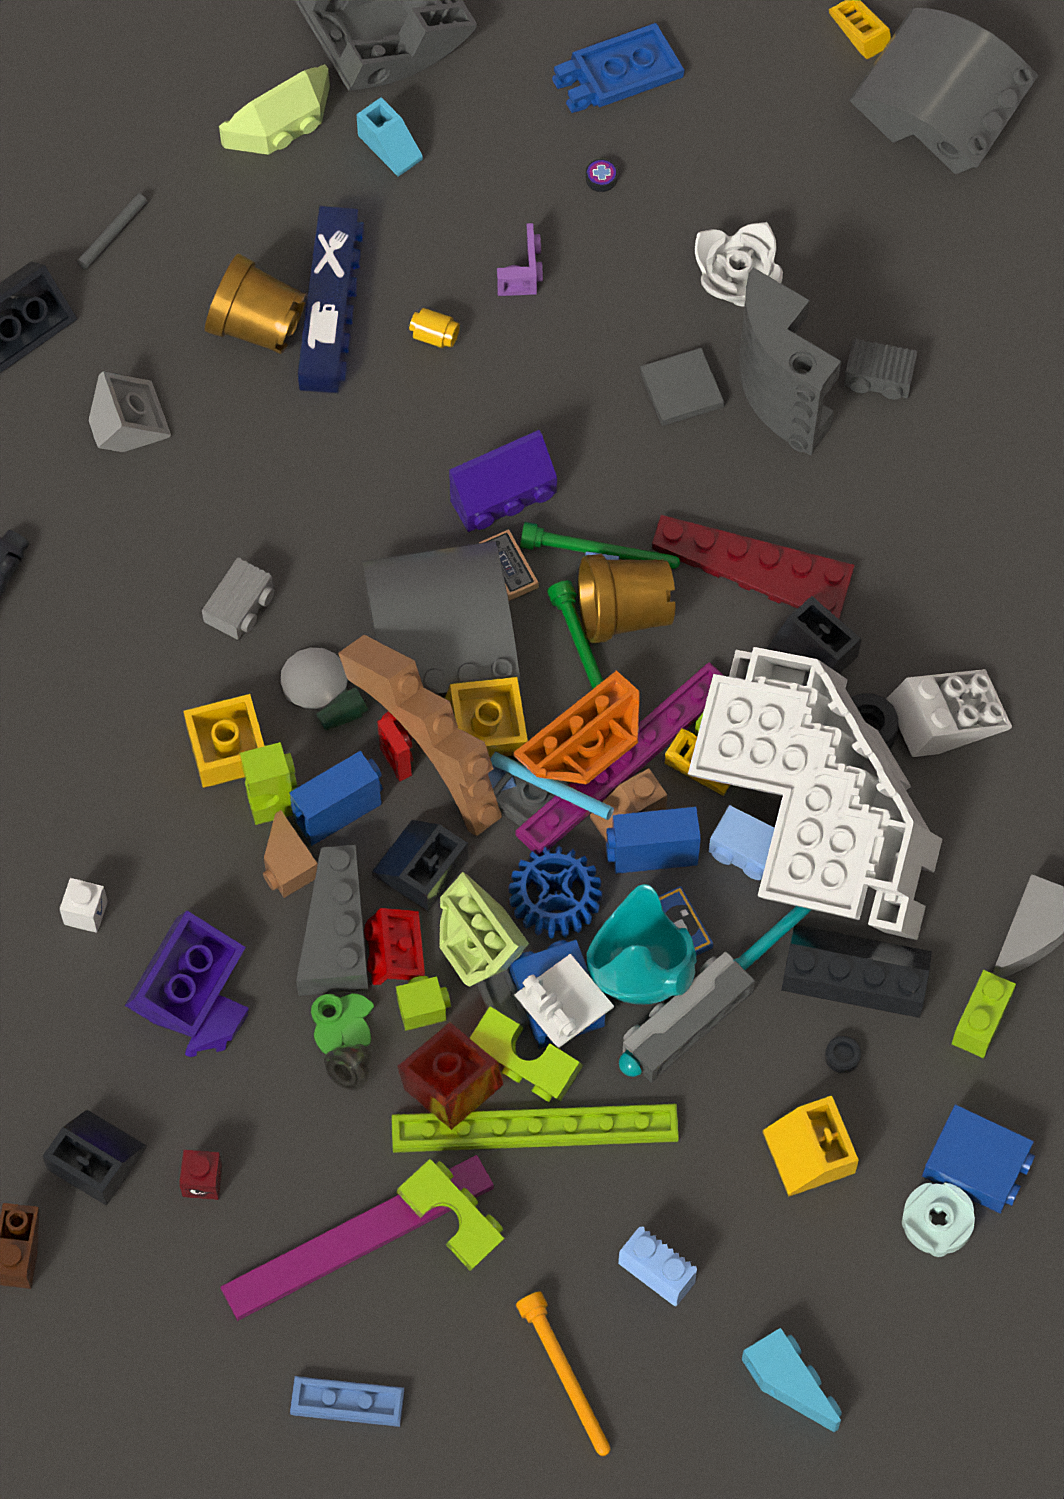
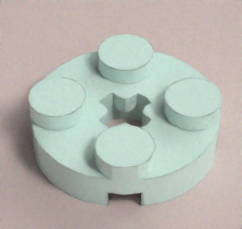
M945 1182L944 1184H923L910 1194L905 1203L902 1217V1226L905 1234L913 1245L933 1256L942 1257L947 1253H953L962 1248L972 1235L975 1223L973 1203L962 1189L953 1184ZM932 1211L937 1214L942 1211L947 1214L945 1217L947 1224L944 1226L932 1224L930 1213Z

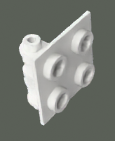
M571 954L538 978L535 975H530L523 982L525 987L514 994L557 1048H560L614 1008V1005Z

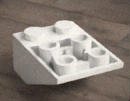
M986 669L908 677L886 698L895 708L898 715L899 729L912 757L940 754L1012 728Z

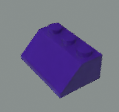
M540 430L449 469L450 501L467 532L475 529H485L492 525L495 520L506 515L514 516L520 513L524 507L535 502L543 503L557 493V476Z
M186 910L174 920L125 1006L153 1024L194 1037L246 947Z

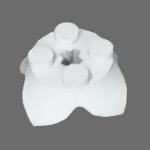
M767 222L748 224L741 227L733 236H728L723 231L715 229L698 232L695 243V256L702 271L701 284L708 293L717 298L733 302L738 306H744L748 275L753 267L779 283L782 282V268L774 263L777 249L776 239Z

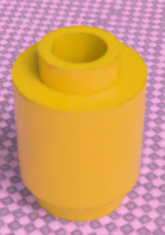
M422 308L420 313L415 312L413 314L409 330L413 331V339L440 348L445 346L452 348L459 334L460 323L455 322L453 317Z

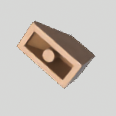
M648 768L620 784L603 801V803L614 808V812L609 820L594 813L590 814V819L607 842L606 828H612L613 815L666 810L667 794Z
M280 810L275 813L264 855L266 871L263 872V876L272 890L278 888L285 898L315 880L318 863Z

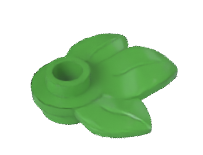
M353 993L341 998L333 994H325L318 997L312 1005L311 1014L313 1021L317 1024L314 1039L320 1050L333 1058L338 1054L342 1044L352 1048H362L370 1045V1029L363 1018L373 1010V1003L366 997ZM327 1008H332L335 1010V1014L332 1017H325L322 1014L323 1011Z

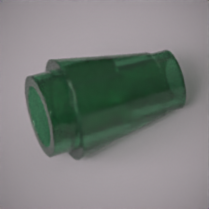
M356 687L350 690L345 688L323 707L321 711L317 712L316 715L327 731L330 728L363 718L362 714L369 709Z

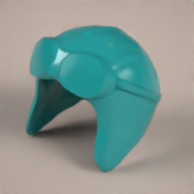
M647 884L637 886L605 921L587 951L588 972L594 983L601 991L611 997L631 1004H654L671 996L683 995L690 988L695 975L694 965L697 959L689 931L686 928H678L663 911L656 891Z

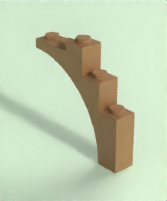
M366 635L361 636L340 651L338 654L347 679L381 703L404 726L434 764L449 788L461 812L468 832L478 836L502 818L488 773L493 770V766L485 742L458 728L450 701L423 687L415 661Z

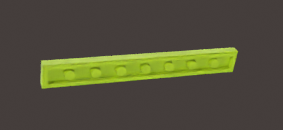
M677 1104L392 1115L393 1153L678 1142L679 1138Z

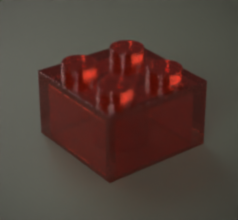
M451 1022L397 1066L405 1091L451 1130L504 1085L497 1061Z

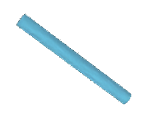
M495 752L491 757L493 766L606 820H609L614 812L613 807L557 780L536 777L523 764L498 752Z

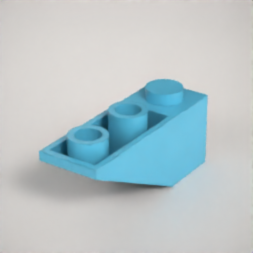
M779 1328L743 1351L742 1361L763 1392L832 1432L839 1429L841 1423L839 1417L842 1415V1412L833 1397L829 1396L826 1398L819 1386L822 1382L815 1369L811 1365L806 1367L799 1357L802 1352L792 1335L786 1337L782 1329Z

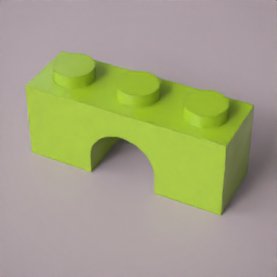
M281 742L240 753L246 779V793L255 825L273 821L275 813L280 810L285 817L293 815L289 792L296 789L297 781L291 753L284 754Z
M490 1006L467 1042L475 1048L472 1054L488 1065L491 1064L493 1059L505 1067L501 1073L517 1083H520L523 1078L535 1085L531 1091L544 1100L550 1102L552 1097L562 1101L583 1065L550 1043L539 1058L531 1061L520 1059L516 1052V1041L524 1028Z
M429 1159L398 1188L397 1193L420 1218L429 1210L438 1206L448 1207L456 1213L459 1220V1229L456 1235L447 1242L446 1246L471 1271L505 1239L500 1234L503 1228L490 1214L484 1217L475 1207L478 1201L466 1188L459 1190L450 1181L454 1176L441 1161L435 1164Z

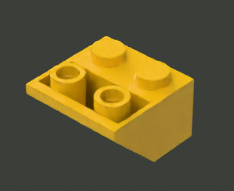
M832 1096L800 1106L763 1130V1135L788 1196L856 1173L859 1160Z

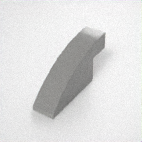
M1031 874L993 974L1001 978L1010 976L1031 966L1064 942V886Z

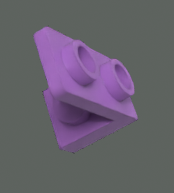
M527 223L528 267L510 265L505 268H497L498 296L537 294V282L543 281L542 262H536L535 254H541L540 234H534L533 223Z

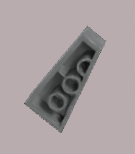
M356 845L323 847L320 850L296 979L298 996L368 990Z

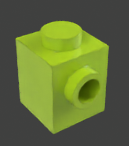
M419 976L411 979L408 984L396 986L397 1001L405 1031L446 1021V1008L451 1007L447 988H440L437 976L432 978Z

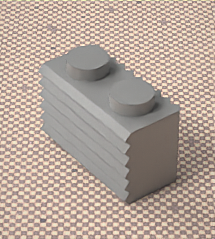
M237 558L202 609L204 622L239 640L244 632L249 633L254 627L257 620L256 613H258L259 608L262 606L266 607L271 602L275 592L272 576L264 570L248 564L241 558Z

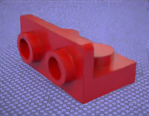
M388 711L382 716L381 720L377 721L380 750L399 782L412 776L411 762L414 759L410 749L413 747L411 742L413 737Z
M380 908L367 920L364 929L365 939L369 944L370 955L367 967L372 976V984L381 985L387 979L411 980L419 976H425L419 911Z

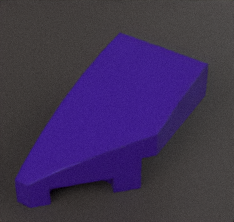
M218 995L197 1033L191 1038L185 1055L194 1057L197 1056V1051L215 1048L216 1052L226 1050L227 1041H231L248 1017L249 1008Z

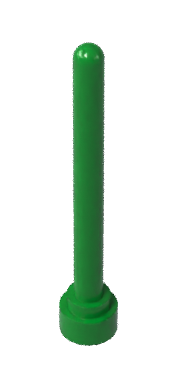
M524 522L520 548L534 550V547L541 548V545L583 553L593 552L619 556L621 560L664 559V561H668L671 569H676L680 565V560L677 556L544 532V528H539L536 523Z
M568 580L561 581L549 587L547 593L552 605L556 606L558 610H562L591 687L594 689L604 680L574 607L577 594L573 583Z

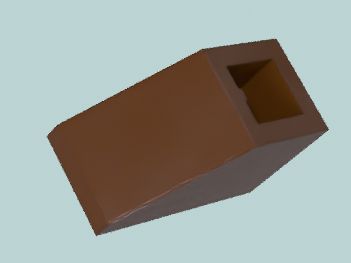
M10 1203L2 1204L0 1215V1285L32 1288L38 1253L39 1207Z

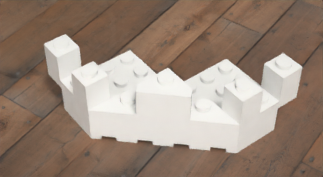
M753 647L752 653L736 650L729 677L713 674L688 774L692 777L783 796L758 897L860 920L869 886L877 891L868 925L884 933L917 940L926 906L915 901L914 896L921 870L935 871L942 838L933 834L928 829L906 792L911 787L879 731L864 721L846 691L847 679L818 659Z

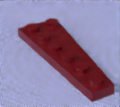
M664 515L660 517L652 542V550L677 556L680 562L700 568L715 577L730 579L739 583V587L748 591L753 589L765 594L769 600L778 604L783 602L798 609L807 599L813 596L839 620L854 571L853 564Z

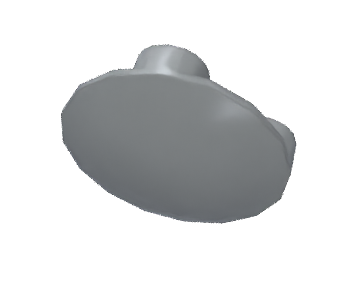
M310 647L297 651L287 659L281 670L280 683L284 696L289 702H293L303 708L329 710L336 705L337 700L346 689L347 676L341 659L335 653L324 648Z

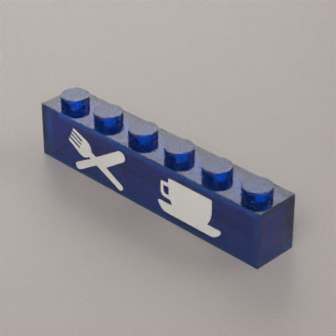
M319 206L298 368L300 391L339 393L340 381H346L347 362H343V353H349L351 334L346 333L347 325H353L354 305H350V297H356L358 278L353 277L354 269H360L361 250L357 249V241H363L364 222H359L358 209Z

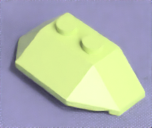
M324 64L318 68L314 67L304 70L240 109L230 121H225L219 126L223 147L269 155L278 149L286 148L301 135L313 132L322 123L330 88L327 66Z
M464 872L459 875L440 897V908L443 909L440 920V949L467 986L470 987L507 970L529 945L505 909Z

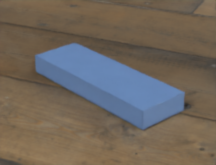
M295 1376L290 1414L294 1416L400 1427L404 1388Z

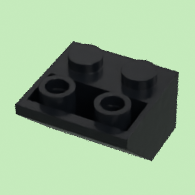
M811 596L787 618L766 649L818 659L840 674L858 657L861 638Z
M411 820L373 869L372 875L429 911L468 860V843L440 824Z
M85 1110L62 1127L42 1157L47 1170L107 1206L147 1146L89 1110Z

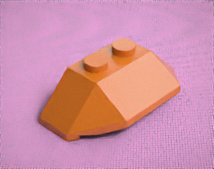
M616 670L514 752V756L536 777L588 784L638 743L639 690Z

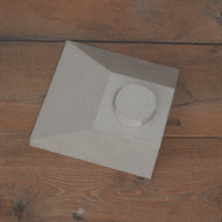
M104 371L99 374L88 420L98 448L125 452L167 439L171 436L152 381Z

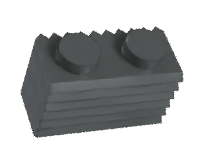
M855 338L852 341L844 386L850 387L851 390L857 393H866L868 391L882 393L884 397L893 400L901 397L908 398L917 351L909 350L908 348L903 349L902 347L897 348L896 346L891 347L882 343L865 342Z

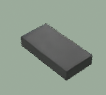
M509 968L476 983L486 1010L491 1006L522 1027L529 1025L525 1008L514 996L518 990Z

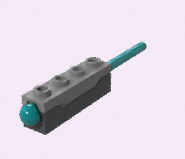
M795 906L739 958L733 960L725 951L717 959L714 956L708 959L700 968L701 973L693 980L687 992L683 995L674 996L667 1004L664 1001L660 1002L650 1012V1019L642 1026L636 1024L627 1031L623 1037L625 1040L623 1042V1052L619 1058V1068L622 1073L629 1077H636L642 1073L651 1083L654 1082L753 993L755 980L745 970L812 909Z

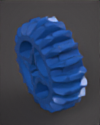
M559 845L555 853L550 854L549 849L545 846L541 857L532 851L529 854L530 862L521 859L519 862L520 871L514 870L511 876L514 882L508 886V892L512 894L509 898V904L511 907H516L514 910L516 919L524 918L523 926L525 929L535 924V934L537 936L546 929L548 930V936L552 939L555 936V931L561 930V934L566 938L569 935L570 927L579 933L582 930L581 922L590 925L592 922V915L590 913L597 914L599 911V904L597 902L602 900V891L598 889L601 887L600 877H594L596 875L594 865L586 867L588 859L585 855L577 860L575 859L576 851L574 849H571L567 855L562 854V847ZM558 871V872H560V873H558V874H550V873H548V872ZM575 879L580 883L584 891L580 902L574 899V894L570 891ZM531 882L537 886V891L540 892L538 902L535 905L527 895V889ZM553 889L555 892L556 889H562L559 895L557 893L555 895L549 894V891ZM553 910L563 911L562 913H550Z

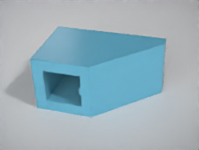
M382 97L356 114L358 136L398 177L423 160V156L403 119Z

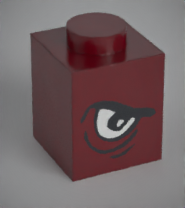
M183 1150L179 1182L182 1196L219 1200L222 1174L220 1153Z

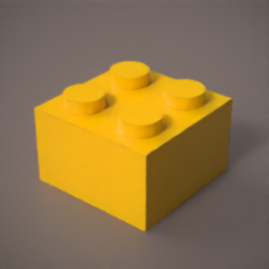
M517 677L449 685L445 699L450 701L458 728L484 741L490 758L495 752L504 756H513L514 752L528 741Z
M250 694L183 711L203 788L244 778L240 753L264 747Z

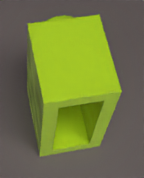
M983 970L955 1030L952 1045L984 1058L1010 1003L1016 984Z

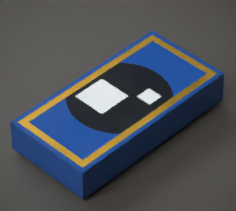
M681 886L659 896L663 911L678 928H686L689 931L696 956L713 948L712 940Z

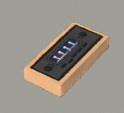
M509 529L479 542H496L508 601L539 588V582Z

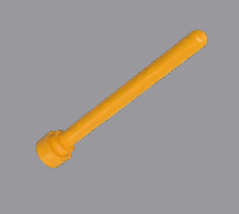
M541 1291L532 1293L516 1303V1307L523 1319L526 1318L528 1323H533L596 1452L600 1456H606L610 1452V1445L546 1318L548 1314L546 1307L548 1304Z

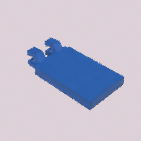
M654 23L572 52L571 60L554 66L556 75L552 77V80L557 89L571 86L578 79L580 86L568 90L570 99L566 101L571 113L586 109L591 103L593 107L598 105L600 108L683 78L684 68L658 25Z

